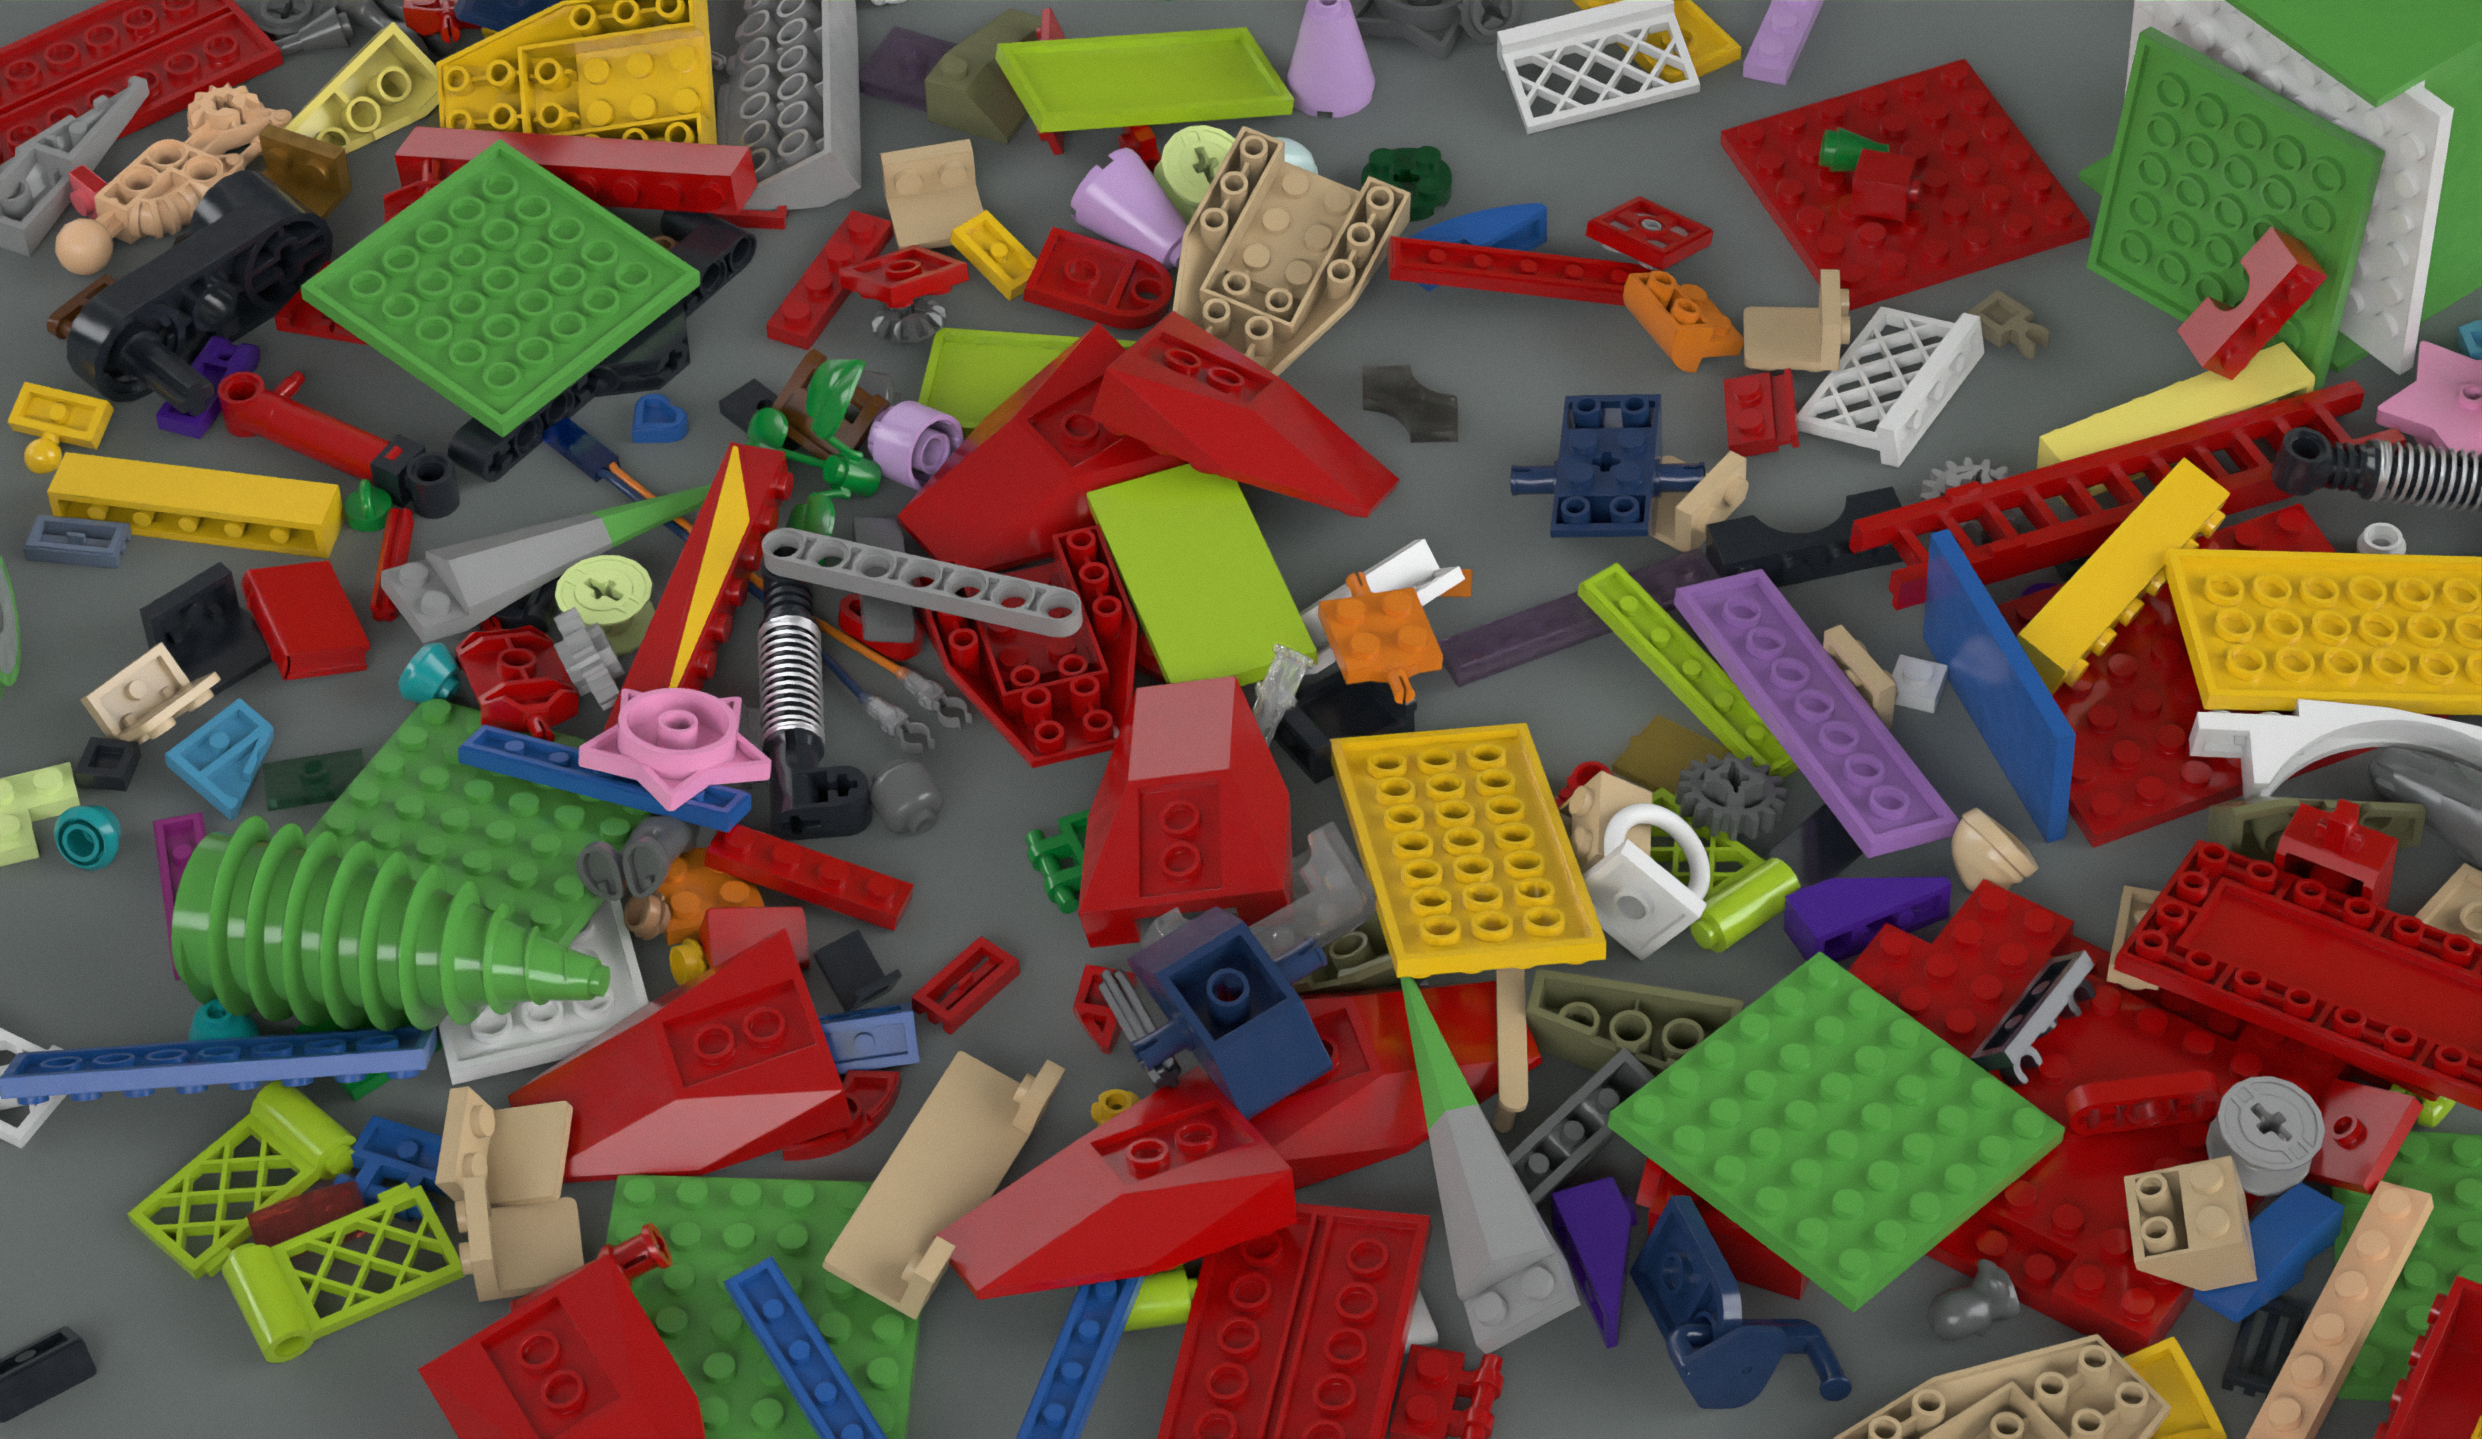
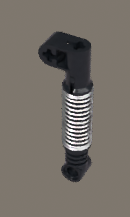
M2298 427L2289 430L2285 434L2271 470L2273 483L2285 493L2295 496H2306L2313 493L2316 488L2322 489L2325 486L2329 490L2337 488L2339 491H2347L2349 489L2351 492H2356L2363 500H2374L2377 502L2381 499L2384 503L2391 500L2394 504L2402 501L2406 506L2411 503L2416 507L2423 504L2427 508L2434 505L2437 509L2445 507L2448 510L2456 508L2459 512L2466 509L2470 513L2477 510V512L2482 514V509L2479 508L2482 507V452L2477 456L2474 450L2467 454L2462 448L2456 454L2455 450L2451 447L2445 453L2442 446L2434 450L2429 445L2424 450L2419 443L2413 449L2409 442L2404 447H2402L2399 441L2392 446L2388 440L2385 441L2384 439H2369L2364 444H2356L2355 446L2348 442L2342 445L2340 441H2333L2330 444L2327 438L2318 431L2306 427ZM2387 489L2389 496L2384 498L2383 494Z
M781 547L772 554L778 557H787L794 554L797 549ZM762 557L760 568L763 579L764 619L759 624L757 637L759 653L758 677L760 678L761 750L771 760V775L769 779L771 829L778 837L790 841L845 837L859 834L867 829L873 817L866 775L860 769L852 766L819 768V762L824 756L825 725L823 715L821 632L816 619L812 617L813 583L771 573L765 567L764 557Z

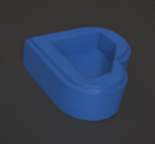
M652 393L642 396L637 400L632 424L633 443H671L683 439L688 434L687 413L678 406H671L670 400L666 396Z

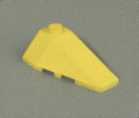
M392 22L381 29L283 129L345 148V153L348 154L426 117L439 104L437 68L411 39Z

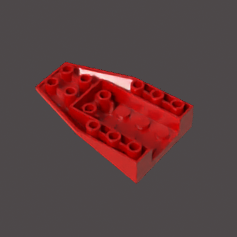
M1175 311L1167 315L1106 367L1090 416L1091 419L1104 424L1105 429L1109 432L1121 436L1129 435L1147 443L1148 448L1156 453L1174 455L1188 461L1192 468L1201 473L1217 474L1235 481L1339 510L1353 517L1367 519L1397 488L1400 480L1286 381Z
M1098 322L985 417L897 515V522L932 559L939 561L958 556L961 566L996 572L1053 557L1052 535L1096 525L1088 507L1087 492L1189 464L1190 462L1174 455L1156 453L1148 448L1147 443L1129 435L1113 434L1105 429L1104 424L1090 418L1106 367L1126 351Z
M1099 525L1052 535L1054 563L1002 574L1061 587L1075 592L1081 600L1083 622L1080 629L1070 636L1062 638L1051 637L914 606L946 675L1032 769L1113 750L1133 699L1138 624ZM958 556L939 560L961 565ZM918 577L912 580V586L926 587L932 584L934 580L928 577ZM965 587L959 589L955 594L962 598H969L977 595L980 591L974 587ZM1012 597L1004 600L1001 605L1007 608H1016L1022 606L1026 601L1019 597ZM1059 607L1049 611L1047 615L1053 618H1064L1069 616L1072 611Z
M1236 676L1136 688L1087 820L1078 915L1090 948L1140 943L1141 918L1208 911L1215 906L1221 909L1236 907L1239 919L1243 920L1249 929L1294 924L1290 795Z
M786 927L646 1004L507 1096L511 1108L567 1101L573 1107L562 1183L617 1180V1175L702 1176L853 1125L842 1082Z
M1496 980L1419 985L1418 988L1476 1101L1480 1105L1498 1093ZM1402 987L1299 995L1333 1063V1069L1248 1120L1292 1168L1294 1190L1408 1153L1429 1139ZM1526 1022L1529 1072L1542 1063V1058Z
M1197 1065L1178 1077L1180 1083L1177 1087L1171 1089L1167 1085L1079 1138L933 1236V1240L938 1236L956 1246L948 1263L977 1300L1148 1276L1161 1271L1172 1270L1180 1264L1208 1254L1220 1253L1228 1247L1259 1236L1270 1235L1276 1230L1296 1224L1297 1212L1293 1170Z
M609 1254L418 1369L459 1439H707L698 1397Z

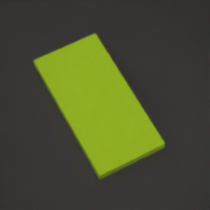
M1247 27L997 44L995 59L1040 133L1292 115L1295 99Z
M943 327L934 336L918 403L953 416L960 423L965 440L985 417L1080 337ZM1117 340L1125 350L1137 342Z
M1189 463L1086 493L1089 510L1096 525H1099L1120 580L1167 684L1236 676L1241 687L1318 664L1317 650L1237 481L1217 474L1201 473L1192 468Z

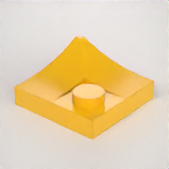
M2174 1336L2122 1358L2171 1406L2170 1414L2151 1439H2227L2226 1433L2200 1380Z

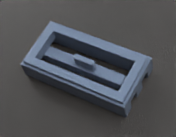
M37 515L23 550L26 560L118 569L121 563L119 555H124L126 551L125 541H130L132 533L129 523Z

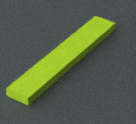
M1617 562L1579 584L1577 595L1738 759L1743 761L1747 756L1752 757V766L1758 768L1767 764L1770 766L1769 776H1781L1782 779L1799 769L1727 673Z

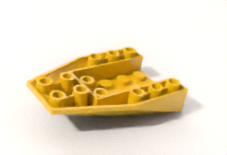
M565 0L436 62L440 128L717 145L707 0Z

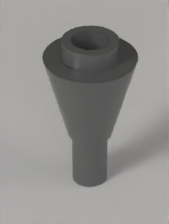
M333 6L299 29L298 33L273 41V43L281 50L282 57L304 49L305 51L350 47L348 38L354 37L355 32L347 12L344 11L338 14L336 7Z

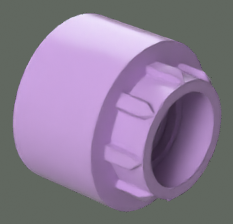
M904 401L896 406L888 407L876 417L868 435V450L873 457V461L880 465L882 476L919 491L964 442L963 431L960 423L953 416L915 401ZM911 468H915L925 473H918L916 471L911 470Z

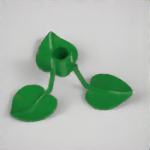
M830 359L818 367L809 385L806 397V412L809 417L813 418L811 431L819 439L825 440L839 450L840 453L837 455H831L827 460H822L782 448L788 432V421L785 415L777 409L763 408L754 414L747 430L748 441L745 445L784 451L786 459L823 469L824 481L829 483L833 489L810 493L807 498V504H798L793 508L786 528H794L832 537L835 509L831 499L841 498L849 500L851 494L868 498L876 492L881 479L880 465L872 459L864 458L861 451L851 449L833 436L843 421L862 371L867 363L864 360ZM825 558L820 560L818 564L824 567Z

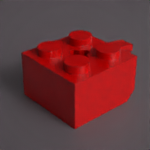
M2342 798L2337 802L2336 810L2331 813L2301 803L2281 836L2275 852L2274 866L2304 879L2318 880L2326 887L2352 897L2366 898L2374 905L2387 909L2399 839L2383 834L2378 830L2359 825L2360 805Z

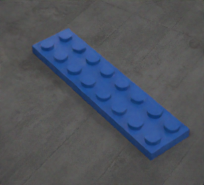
M411 1025L398 1026L393 1031L368 1028L23 1052L15 1056L0 1076L1 1099L17 1098V1103L20 1105H35L49 1101V1096L70 1094L72 1101H90L102 1097V1092L123 1091L124 1097L137 1098L154 1094L155 1088L176 1087L177 1093L193 1094L206 1091L208 1085L229 1083V1089L248 1090L259 1087L261 1081L281 1080L283 1086L295 1087L311 1084L314 1082L313 1077L334 1076L335 1082L351 1083L366 1079V1074L387 1072V1077L390 1079H407L418 1076L419 1070H426L437 1046L436 1027L423 1031Z

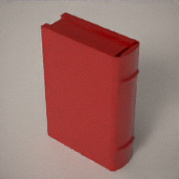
M329 560L249 569L245 572L241 580V590L246 600L247 609L251 611L270 651L271 659L275 662L283 680L366 671L365 655L366 651L370 650V643Z

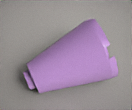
M1308 0L1286 79V87L1295 99L1294 107L1307 115L1318 117V111L1332 112V118H1342L1359 112L1370 103L1373 97L1375 77L1349 0Z
M1129 148L1115 150L1108 155L1113 162L1104 169L1095 165L1079 184L1071 200L1070 206L1076 211V214H1071L1072 219L1080 226L1121 247L1156 259L1166 270L1173 267L1179 268L1183 234L1188 224L1141 157Z

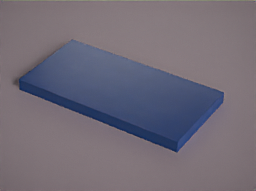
M1946 529L1930 534L1923 639L1936 661L1940 664L1948 665V681L2045 842L2051 843L2064 839L2066 836L2076 734L1950 530Z

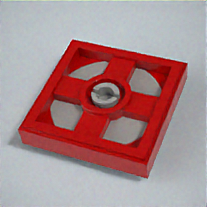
M1637 196L1589 220L1585 236L1600 242L1602 247L1608 251L1623 253L1639 260V263L1647 269L1662 271L1710 246L1714 231L1641 196Z

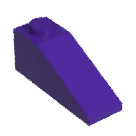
M1947 877L1830 878L1812 886L1801 887L1794 893L1785 896L1783 930L1806 961L1818 952H1822L1837 963L1862 953L1885 923L1911 933L1948 918L1952 883Z
M1613 1176L1551 1193L1552 1229L1607 1349L1618 1346L1631 1253V1227L1637 1226V1214L1631 1197L1628 1194L1621 1195Z

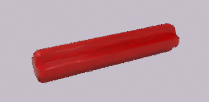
M394 507L387 513L370 604L372 618L377 622L383 620L392 622L398 616L397 607L381 587V571L407 564L414 520L412 518V511L406 507L401 510Z

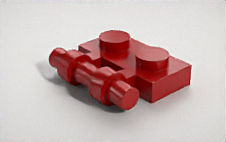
M1411 1344L1389 1430V1439H1448V1436L1462 1439L1490 1438L1495 1422L1494 1416L1491 1414L1493 1402L1501 1396L1504 1384V1377L1501 1375L1502 1358L1495 1354H1485L1482 1356L1480 1367L1470 1372L1464 1371V1352ZM1458 1396L1471 1398L1470 1408L1464 1411L1455 1410Z

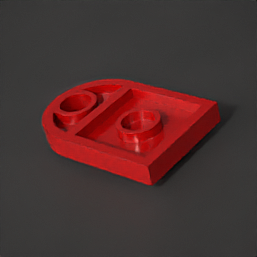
M1052 226L1026 283L1023 301L1118 329H1140L1155 324L1165 316L1170 307L1173 283L1166 268L1156 259L1146 254ZM1147 292L1156 295L1158 298L1148 300L1141 298L1137 294Z

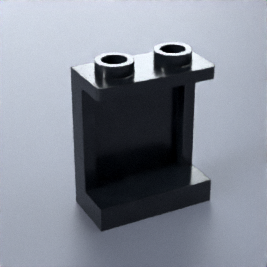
M1338 671L1290 696L1276 682L1259 690L1260 725L1315 784L1335 775L1331 764V741L1329 739L1415 732L1414 711L1417 710L1415 697L1409 703H1405L1403 698V704H1398L1394 700V695L1387 682L1367 681L1346 685L1341 671Z

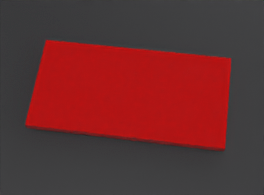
M2198 839L2116 955L2114 970L2482 1111V945L2473 942L2465 935L2448 933L2424 924L2414 916L2400 915L2376 906L2366 898L2352 897L2328 888L2318 880L2304 879L2280 870L2270 862L2256 861L2232 852L2222 844Z

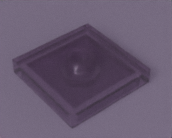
M894 26L860 68L859 92L927 112L924 80L944 54L958 44Z

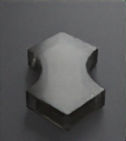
M1410 365L1363 366V411L1380 412L1395 418L1408 431L1411 443L1458 442V403L1455 395L1437 393L1427 389L1415 379Z

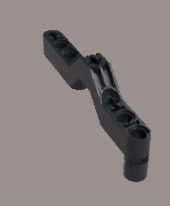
M665 210L661 219V231L664 235L679 242L669 252L700 272V285L505 437H501L473 417L453 436L448 449V457L456 465L488 482H495L593 398L662 389L691 363L686 318L751 262L757 247L755 235L720 217H714L712 213Z

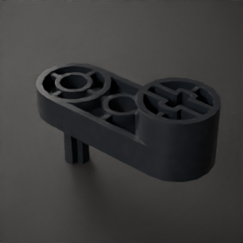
M241 170L223 177L206 192L196 206L188 227L187 239L106 287L85 304L73 321L67 339V360L74 373L100 394L114 402H133L156 392L182 414L187 411L194 417L201 414L207 409L205 400L214 395V386L208 379L191 367L192 363L212 336L228 338L233 343L273 318L301 289V285L311 279L330 260L333 234L326 220L259 171Z

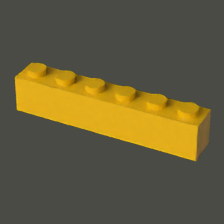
M65 452L47 490L52 514L57 517L129 523L132 535L325 559L329 558L345 521L339 485L69 452Z
M2185 457L2018 634V642L2051 695L2064 682L2072 687L2090 665L2085 660L2090 653L2093 652L2098 657L2101 656L2117 636V633L2113 630L2119 622L2127 627L2145 605L2140 599L2146 593L2155 597L2167 583L2164 572L2166 549H2197L2199 547V544L2195 542L2197 537L2202 534L2208 539L2225 519L2226 515L2220 510L2231 493Z

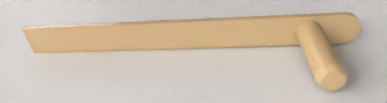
M1516 968L1496 969L1498 1100L1493 1125L1501 1133H1507L1513 1128L1516 1113L1525 1110L1529 1100L1525 969Z

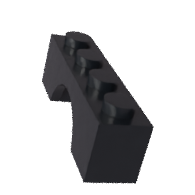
M1892 486L1846 496L1845 507L1839 518L1829 526L1813 532L1789 533L1779 531L1767 526L1754 515L1707 524L1705 559L1714 579L1763 569L1777 588L1903 562L1891 543L1855 554L1849 548L1854 520L1900 508L1902 505Z

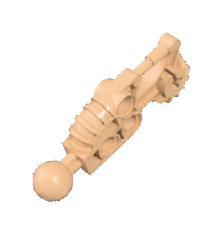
M228 82L222 88L210 85L207 93H195L194 102L188 104L187 111L189 125L187 129L190 137L185 142L164 139L152 144L94 196L97 212L95 220L78 218L65 224L56 236L55 253L60 264L73 274L90 276L103 270L111 260L114 243L112 239L114 237L133 245L139 238H145L146 235L159 239L163 238L165 233L174 235L180 232L183 225L189 227L194 210L206 192L223 177L245 170L259 155H263L258 134L268 124L284 128L293 119L291 112L285 109L275 111L271 108H265L263 103L258 101L257 94L248 92L246 85L234 89ZM250 143V146L241 154H225L228 150H234Z

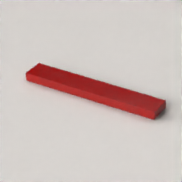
M1390 236L1387 247L1389 280L1625 306L1623 292L1629 274L1660 271L1650 270L1641 264L1396 236Z

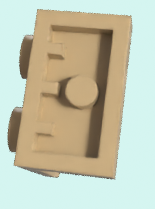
M970 139L880 153L884 196L893 224L898 250L912 245L925 249L953 245L950 242L952 230L983 212L976 186L974 156Z
M469 1086L451 1088L435 1185L454 1202L465 1200L463 1178L484 1175L491 1208L558 1200L561 1196L573 1107L567 1101L494 1110Z

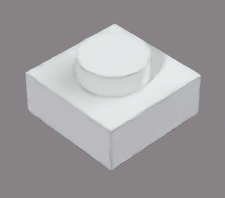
M1900 654L1892 674L1898 691L1895 704L1934 713L1947 681L1948 665Z

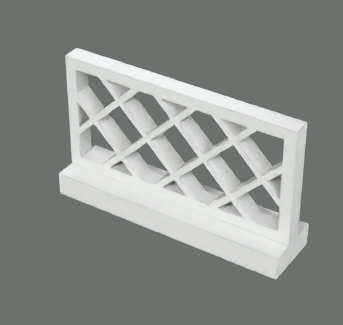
M1623 0L1497 31V58L1501 70L1506 72L1527 135L1700 92V82L1674 14L1673 0ZM1668 30L1671 37V42L1665 51L1644 42L1649 34ZM1619 42L1630 47L1624 59L1619 61L1602 53L1604 47ZM1638 51L1658 60L1650 74L1630 66ZM1577 53L1587 58L1579 72L1560 64L1559 61L1564 55ZM1595 62L1615 70L1607 85L1586 76ZM1533 63L1544 68L1535 83L1519 76L1516 67ZM1668 64L1683 71L1686 80L1670 84L1657 77L1664 66ZM1552 72L1572 81L1564 95L1544 87ZM1623 75L1643 83L1639 92L1625 94L1614 88ZM1580 85L1600 94L1595 103L1588 105L1572 100V97ZM1524 90H1526V91L1529 92V94L1527 95V97H1526V95H1525ZM1537 96L1557 105L1553 113L1535 118L1532 115L1530 106Z
M1881 306L1841 357L1839 371H1831L1797 414L1798 430L1879 450L1882 464L1899 468L1983 356L1984 344L1980 316L1962 313L1956 323ZM1886 325L1905 329L1904 331L1883 337L1880 334ZM1934 336L1943 338L1941 342L1923 346L1921 342L1923 339ZM1912 343L1915 348L1914 350L1893 356L1889 349ZM1881 352L1883 359L1860 365L1859 360L1861 357ZM1923 362L1924 365L1920 370L1902 375L1899 369ZM1891 371L1893 378L1870 384L1867 379L1868 377ZM1859 380L1862 386L1841 393L1837 391L1840 385ZM1899 390L1902 392L1898 399L1880 403L1877 398ZM1868 399L1872 405L1849 413L1845 407ZM1837 409L1840 414L1825 420L1815 418L1817 414ZM1876 419L1880 420L1874 432L1856 428V425Z

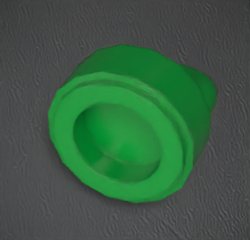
M365 478L360 480L359 489L351 493L344 504L349 526L361 532H374L384 528L387 513L393 508L390 495L383 489L371 487L370 481Z

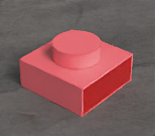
M82 164L68 172L73 190L70 193V199L80 215L84 217L88 215L95 220L97 212L94 196L108 183Z

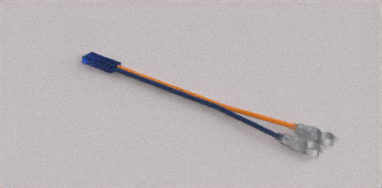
M568 417L543 431L545 443L595 482L602 478L606 479L634 502L656 497L619 468V457ZM682 516L663 524L685 542L693 528V525ZM752 572L748 580V592L764 603L763 580ZM815 615L812 616L816 619L821 631L895 674L896 678L901 681L903 688L915 697L920 707L928 712H938L939 722L943 726L949 728L959 727L961 731L959 717L951 718L941 714V708L944 706L963 709L965 721L972 724V714L968 713L966 702L959 697H948L945 687L939 682L927 679L917 670H909L906 666L901 667ZM821 647L822 662L858 698V703L864 707L866 714L878 723L879 729L888 737L896 739L900 737L901 746L908 753H921L924 757L921 743H908L903 740V734L908 731L909 733L925 734L928 747L935 749L934 739H930V731L926 725L917 722L911 723L908 713L901 707L890 705L880 696L865 692Z

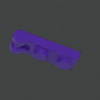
M212 336L191 365L192 368L208 379L214 386V395L205 400L207 409L194 417L188 411L182 414L165 401L155 415L158 429L201 439L221 411L217 392L218 385L222 379L230 374L245 371L254 372L260 360L259 347L248 343H241L237 346L231 344L228 338Z

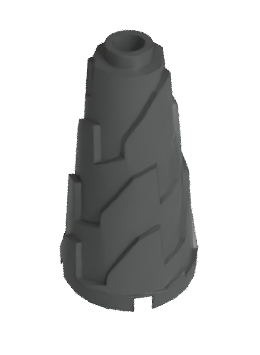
M2391 746L2387 750L2379 751L2373 757L2369 766V776L2372 777L2371 783L2379 795L2388 802L2423 804L2426 810L2423 828L2456 848V854L2482 870V772L2457 761L2451 764L2413 749L2410 752L2400 747Z

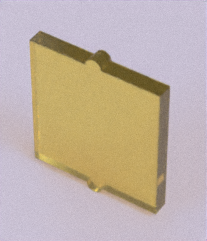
M1657 715L1639 736H1632L1630 738V746L1612 764V772L1653 792L1663 787L1676 796L1680 772L1682 769L1689 770L1691 760L1695 759L1705 764L1707 754L1714 755L1718 760H1724L1726 753H1731V750Z

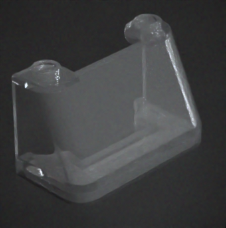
M1333 821L1310 833L1307 837L1310 844L1305 852L1292 858L1293 903L1248 927L1272 959L1301 943L1308 936H1312L1316 940V945L1313 946L1314 949L1319 945L1321 948H1324L1361 927L1369 920L1376 908V895L1373 887ZM1177 907L1156 918L1138 944L1139 950L1141 951L1190 922V920L1182 917Z

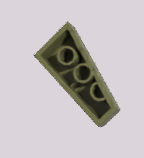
M1536 968L1526 1010V1022L1540 1051L1598 1072L1625 1047L1656 1077L1743 1011L1744 1000Z

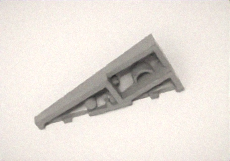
M137 76L129 78L126 89L109 99L105 95L93 100V109L78 118L69 115L16 147L15 156L0 165L1 248L28 257L33 254L71 202L70 193L73 190L68 172L82 164L93 172L150 94L147 79Z

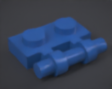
M373 1115L352 1147L355 1151L351 1154L353 1168L360 1170L355 1178L342 1173L338 1174L333 1184V1192L349 1197V1201L353 1205L366 1208L378 1203L377 1194L391 1189L380 1185L385 1177L401 1183L407 1182L410 1189L421 1185L424 1192L427 1190L446 1196L435 1185L442 1136ZM430 1201L435 1213H437V1203ZM417 1206L399 1212L394 1216L411 1222L414 1218L423 1219Z

